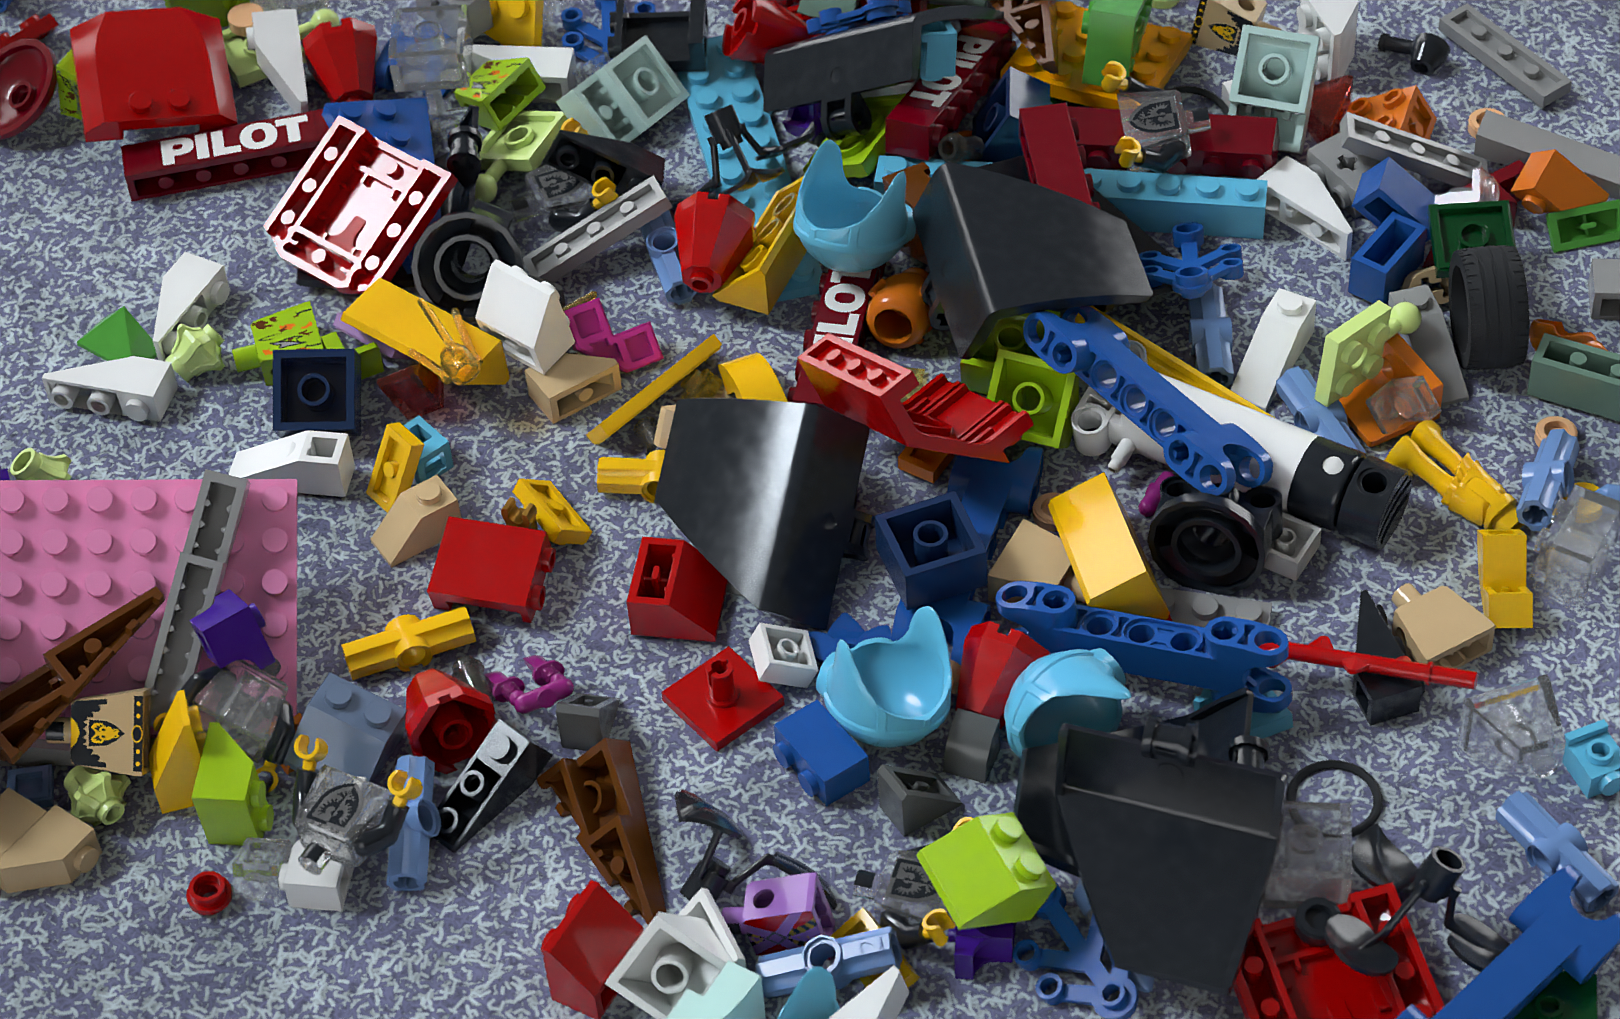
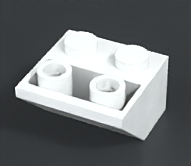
M1300 0V6L1296 10L1299 22L1298 33L1320 37L1315 78L1317 80L1322 79L1329 91L1337 89L1354 57L1359 0Z
M496 259L490 266L475 317L479 328L500 339L505 354L543 375L575 343L569 327L570 320L563 312L559 301L560 294L555 287L546 281L540 283L529 277L518 266L510 267Z

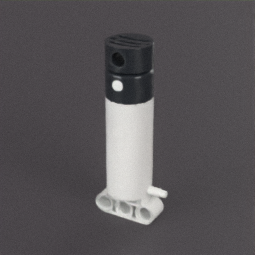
M1129 340L1130 350L1148 364L1144 346L1137 341ZM1159 373L1219 424L1233 423L1239 426L1268 452L1273 463V473L1268 483L1263 486L1274 487L1282 494L1283 512L1330 531L1338 530L1340 535L1375 549H1383L1399 525L1406 509L1412 489V471L1374 456L1367 457L1361 451ZM1090 386L1087 388L1071 416L1075 447L1080 453L1091 457L1099 456L1105 453L1112 443L1118 445L1108 464V469L1112 473H1119L1133 452L1168 465L1164 458L1162 446ZM1091 428H1096V430L1094 431H1086ZM1252 457L1250 472L1257 479L1260 473V466L1256 459ZM1221 475L1210 476L1212 483L1222 482ZM1237 482L1234 484V487L1241 492L1246 493L1247 490L1251 489Z

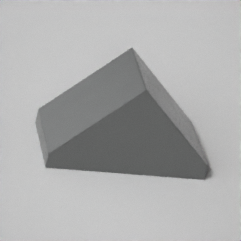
M577 693L556 704V716L562 748L588 751L604 738H609L620 698Z
M882 764L877 771L879 807L904 837L962 804L938 773Z

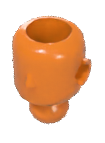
M910 267L902 271V273H896L885 280L883 278L880 279L869 290L868 294L872 299L868 304L866 313L867 326L873 337L884 346L901 349L921 344L924 341L922 337L932 329L928 317L930 307L923 302L920 292L924 281L929 275L924 269Z

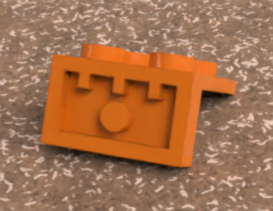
M1417 85L1403 89L1395 88L1387 93L1369 98H1358L1349 104L1346 111L1429 140L1437 120Z
M1399 333L1385 342L1382 355L1384 364L1379 374L1375 378L1367 379L1354 388L1347 397L1338 399L1345 410L1348 424L1368 447L1377 446L1409 432L1423 420L1431 419L1434 421L1440 418L1444 384Z

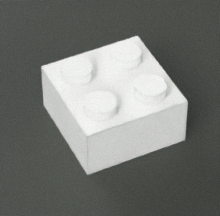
M1282 512L1283 533L1280 538L1272 543L1264 568L1296 581L1320 546L1322 528Z
M765 623L758 624L749 639L758 680L808 688L819 671L808 630Z

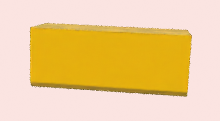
M803 177L774 194L755 225L757 235L754 246L723 286L714 291L712 296L717 301L767 315L770 314L807 252L800 238L793 230L798 191Z
M380 277L342 313L341 321L462 385H505L510 379L500 339Z
M1103 472L1050 499L1048 508L1087 606L1167 620L1170 614L1130 518L1106 474Z

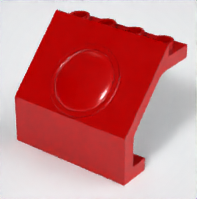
M827 333L797 357L824 406L865 424L870 429L907 447L1010 463L1003 450L1016 444L1022 438V435L1034 426L1027 411L1022 410L1020 413L1013 411L1009 403H1005L1002 400L996 403L969 391L967 385L961 384L958 380L955 383L949 382L942 373L906 401L901 402L903 397L920 385L913 371L830 333Z

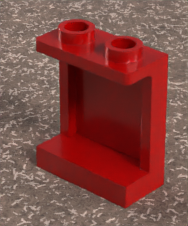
M448 516L427 593L433 607L436 609L450 611L453 603L517 612L521 615L523 622L532 623L536 610L541 611L544 606L546 588L543 584L546 573H552L554 569L556 549L552 548L547 532L543 530Z

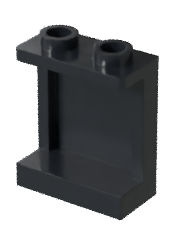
M617 0L616 12H610V32L614 36H608L607 40L609 59H614L646 35L673 72L706 71L709 27L707 0H691L690 11L629 13L626 9L625 0Z

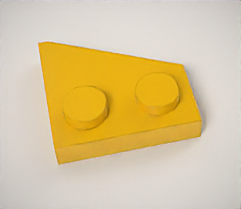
M489 0L493 27L485 31L484 34L504 46L542 47L544 0Z

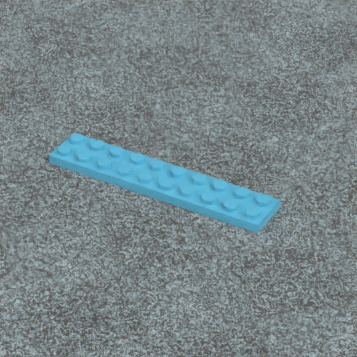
M723 35L708 38L706 71L676 72L678 79L690 94L685 99L710 179L713 173L711 150L707 138L712 137L704 118L707 114L732 104L740 123H745L748 132L761 147L780 146L770 115L763 111V94L752 62L732 60L730 57L725 56L722 53ZM742 136L744 142L739 145L750 168L775 169L784 167L785 170L784 173L770 181L758 183L747 191L731 195L755 212V227L774 194L791 184L792 180L783 154L774 158L756 161L754 157L759 155ZM720 144L717 146L720 181L723 186L714 191L716 199H718L719 194H723V190L735 186L746 176L733 148L722 151ZM808 251L777 302L819 294L822 270L819 261Z

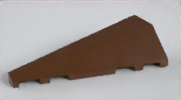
M988 0L995 10L1004 12V21L1040 66L1052 74L1058 73L1057 0Z
M157 586L44 653L43 657L46 663L44 666L0 692V760L12 765L18 761L165 601V598Z
M604 738L579 758H562L536 779L541 789L551 787L561 802L555 807L561 817L571 815L579 826L580 833L576 839L609 886L619 884L630 900H627L624 908L632 916L640 913L647 925L650 924L658 912L667 913L630 741Z

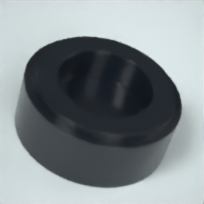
M1323 897L1308 898L1296 910L1293 923L1294 930L1297 936L1306 944L1316 947L1326 946L1328 944L1323 933L1324 926L1331 917L1341 915V911L1329 899Z

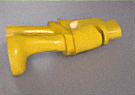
M1431 419L1420 422L1414 428L1411 438L1408 435L1403 436L1384 460L1410 470L1413 474L1422 478L1442 496V505H1447L1449 511L1461 515L1478 526L1484 524V529H1520L1524 525L1519 523L1516 514L1517 500L1507 493L1483 469L1479 460L1473 461L1469 452L1462 458L1443 438L1440 425ZM1429 456L1438 460L1441 464L1448 468L1454 474V476H1450L1433 460H1431Z

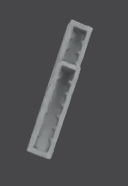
M1486 110L1476 134L1474 155L1485 158L1487 161L1505 165L1512 164L1518 160L1526 164L1532 152L1556 149L1609 193V198L1620 199L1619 155Z
M205 469L184 550L180 552L144 688H151L150 726L152 727L155 718L159 714L168 713L177 691L181 690L192 674L197 673L203 647L189 620L210 608L215 601L214 597L220 593L251 485L248 479Z

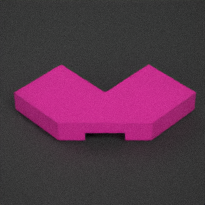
M599 298L563 311L570 320L569 327L575 340L572 347L583 355L613 358L619 363V370L623 373H629L664 359L650 321L613 335Z

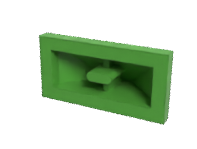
M1620 199L1545 214L1551 248L1554 253L1620 240Z
M124 306L104 317L76 342L81 348L106 361L132 356L149 359L157 357L153 339Z

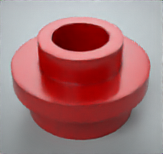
M205 871L197 874L190 881L186 892L189 907L201 915H213L221 912L229 905L233 896L230 882L214 871ZM209 892H216L210 897H203Z

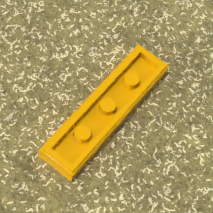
M712 334L587 433L588 439L593 444L600 445L721 349L722 343Z

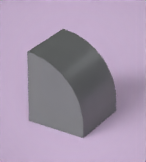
M957 708L946 742L943 772L985 784L1000 752V720Z

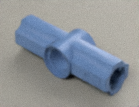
M667 210L658 218L640 227V231L667 302H675L681 305L691 302L694 295L698 292L683 283L676 227L669 210Z
M1213 283L1212 288L1205 291L1204 296L1188 299L1190 314L1188 328L1189 343H1192L1190 354L1195 355V367L1198 371L1227 387L1233 384L1234 380L1231 357L1233 344L1231 318L1226 317L1222 287H1218Z
M1296 366L1286 370L1284 375L1276 380V392L1293 414L1295 426L1367 455L1365 449L1348 427L1347 415L1341 402L1337 400L1326 407L1314 399L1317 383L1308 370H1303Z
M1565 429L1550 430L1549 435L1542 439L1534 462H1525L1523 465V493L1518 503L1516 514L1519 523L1525 524L1531 531L1547 530L1548 525L1555 521L1563 497H1572L1575 483L1573 467L1580 447L1577 437L1571 436Z
M406 755L397 758V765L395 766V770L400 769L408 773L404 788L410 777L419 779L423 786L422 793L418 798L407 801L406 805L409 807V811L396 843L389 847L386 885L395 891H420L425 889L430 838L437 836L441 828L439 811L432 802L435 763L426 756Z
M1518 790L1508 796L1505 802L1497 809L1495 819L1525 849L1527 861L1532 867L1536 865L1545 874L1542 876L1544 880L1568 865H1572L1583 875L1580 882L1572 890L1571 897L1587 913L1591 911L1596 912L1617 895L1619 884L1588 854L1586 841L1578 829L1567 822L1559 824L1528 792L1522 793Z
M889 926L837 939L828 935H818L809 940L805 946L759 956L755 966L756 973L761 975L763 996L769 999L791 994L801 978L810 969L816 966L822 967L824 962L832 956H836V959L826 970L831 973L836 990L846 987L853 979L884 973L892 966L900 969L902 953L896 931Z

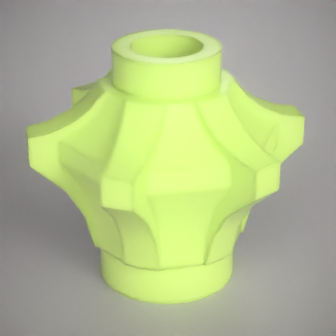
M181 323L177 327L175 345L165 361L171 362L173 370L186 382H189L194 376L197 377L207 371H221L225 365L221 358L220 345L225 340L209 324L202 329L201 327L194 328Z
M27 448L20 452L13 460L10 473L16 477V480H70L72 476L68 474V468L72 460L65 454L49 456L41 452L38 453L33 448Z
M75 766L64 779V788L68 791L71 800L70 814L83 822L91 823L94 827L101 823L110 825L117 822L125 811L124 806L127 803L123 800V796L127 787L131 784L130 779L125 774L113 775L108 771Z

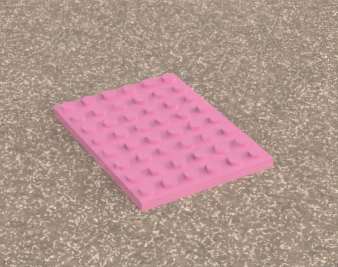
M202 479L0 480V692L46 664L43 657L44 653L157 586L164 595L165 601L74 700L81 697L144 688L180 552L184 550ZM248 479L251 485L219 594L230 589L247 605L254 603L266 623V626L261 628V631L276 662L264 669L275 673L268 685L259 683L251 676L257 666L249 660H237L225 667L227 672L236 678V684L232 688L233 691L262 707L265 706L268 698L273 697L281 702L285 699L291 704L293 716L297 714L298 483L297 479ZM204 649L197 672L216 665L207 657ZM214 689L205 693L197 704L203 724V732H206V734L209 722H215L214 713L223 695L217 694ZM72 702L58 717H71ZM263 719L258 729L249 736H263L264 733L273 729L275 722ZM150 726V738H156L160 728L158 731H155ZM46 730L38 739H46Z

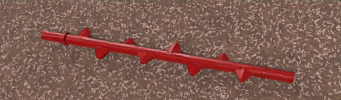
M1170 614L1166 621H1172ZM1320 636L1308 645L1289 642V655L1286 660L1344 668L1351 675L1368 672L1424 681L1425 685L1436 683L1475 690L1478 682V672L1437 666L1434 665V662L1430 661L1428 664L1412 662L1407 656L1393 659L1334 649L1327 636ZM1265 643L1258 647L1270 651L1279 648V645ZM1279 665L1271 666V667H1268V668H1270V669L1276 668V667L1279 666Z

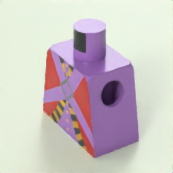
M817 872L752 881L746 886L744 906L724 907L722 910V916L732 935L747 934L757 956L802 947L818 935L831 936L834 933L835 920Z

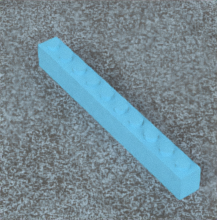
M879 155L874 178V190L884 195L885 189L882 177L921 162L930 167V177H932L939 166L947 162L972 167H979L991 164L992 162L945 159L925 161L910 157ZM1084 169L1085 174L1091 173L1094 188L1143 231L1172 233V228L1175 225L1196 222L1203 225L1204 235L1250 239H1263L1268 180Z

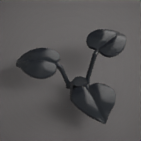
M732 104L705 115V121L712 135L707 140L711 150L713 176L698 191L711 194L723 186L720 181L718 144H720L722 151L733 148L746 175L738 184L722 191L723 194H737L755 187L758 183L770 181L785 172L784 167L775 169L750 168L739 145L744 142L742 136L759 155L754 157L755 160H766L785 154L811 140L816 133L814 122L812 121L804 133L781 146L761 147L748 132L745 123H740ZM688 197L669 200L673 206L669 210L676 209L677 204Z
M685 789L675 793L674 798L676 800L678 822L700 823L711 827L713 833L703 859L699 860L680 889V893L689 901L701 888H706L716 903L723 891L732 894L739 884L766 865L777 867L790 876L815 872L806 864L776 851L774 855L770 853L765 854L733 879H730L728 874L731 868L720 859L714 857V853L723 833L740 840L743 836L742 830L727 814L712 806L701 797ZM817 873L826 899L831 908L835 910L837 907L835 897L830 887Z
M1378 823L1369 827L1357 838L1350 852V863L1355 872L1371 886L1376 887L1393 882L1397 893L1404 892L1411 893V895L1377 934L1365 922L1345 914L1331 917L1324 926L1323 931L1328 946L1335 951L1337 956L1346 965L1361 974L1382 977L1391 973L1399 960L1395 950L1383 942V940L1389 936L1419 898L1429 903H1437L1439 900H1444L1448 897L1444 926L1451 933L1447 937V943L1450 949L1464 963L1482 972L1510 945L1508 941L1476 918L1462 913L1454 915L1457 898L1462 892V889L1456 883L1466 869L1465 861L1458 853L1444 846H1436L1428 857L1424 859L1420 867L1417 868L1402 851L1388 840Z

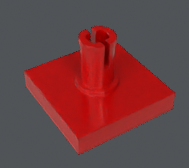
M729 646L661 692L662 701L716 752L785 705L784 696L769 682L759 681L756 670Z

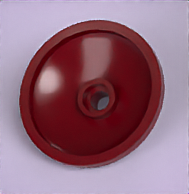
M21 39L0 49V140L11 138L30 128L43 115L54 96L57 87V59L48 46L36 39Z

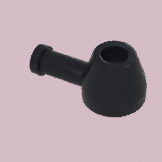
M1382 33L1378 41V50L1380 52L1390 51L1411 55V69L1414 72L1427 76L1442 66L1450 54L1448 43L1440 36L1432 33H1420L1414 40L1392 37L1390 34Z

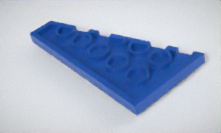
M427 97L325 103L322 116L329 128L338 115L367 129L373 137L420 161L425 159L435 165ZM440 208L429 225L441 218ZM415 245L402 263L407 274H413L411 265Z

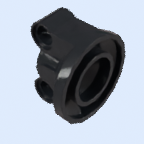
M477 198L470 210L446 214L429 225L415 245L411 265L415 287L423 300L467 323L477 322L475 317L489 269L480 275L466 273L458 263V251L465 244L479 245L489 255L490 266L497 259L510 267L515 265L524 270L520 244L509 230L514 214Z
M1179 475L1168 477L1160 484V502L1151 521L1147 539L1152 559L1168 578L1182 587L1218 595H1228L1248 588L1261 575L1272 543L1280 538L1283 533L1282 494L1274 487L1260 486L1251 488L1246 493L1233 487L1229 493L1216 496L1200 492ZM1213 483L1218 488L1221 483Z

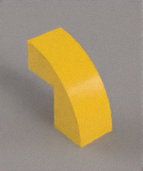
M752 353L717 365L728 395L735 393L736 399L788 402L773 369L760 353Z
M1521 529L1477 530L1478 574L1483 614L1496 625V628H1533V593L1526 587L1527 535Z

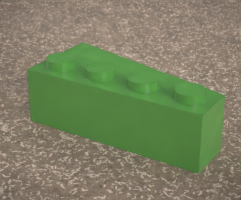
M1090 0L1088 11H1084L1081 33L1087 34L1082 83L1101 86V81L1105 77L1101 71L1110 61H1116L1123 65L1126 70V77L1133 72L1135 59L1132 57H1135L1136 53L1139 52L1142 35L1145 33L1152 11L1153 0Z

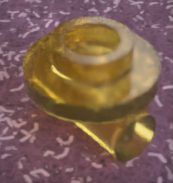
M709 368L701 372L695 369L682 381L681 387L684 390L680 397L682 399L714 398L723 382L718 376L713 375L714 373Z

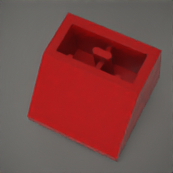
M642 537L626 601L631 635L716 642L728 580L697 548L685 540Z
M594 880L589 881L581 894L577 893L572 897L565 917L556 929H550L544 937L541 953L543 954L551 999L591 1018L601 1019L618 994V992L607 986L605 982L644 932V929L600 883Z

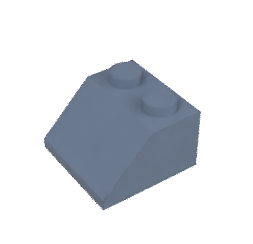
M329 672L305 709L283 765H288L291 769L297 771V767H302L303 759L295 753L294 743L296 738L302 734L309 737L307 752L311 754L315 749V741L318 737L323 739L328 746L326 757L316 764V769L320 770L318 782L333 788L342 784H350L359 776L366 777L368 789H370L404 736L407 710Z

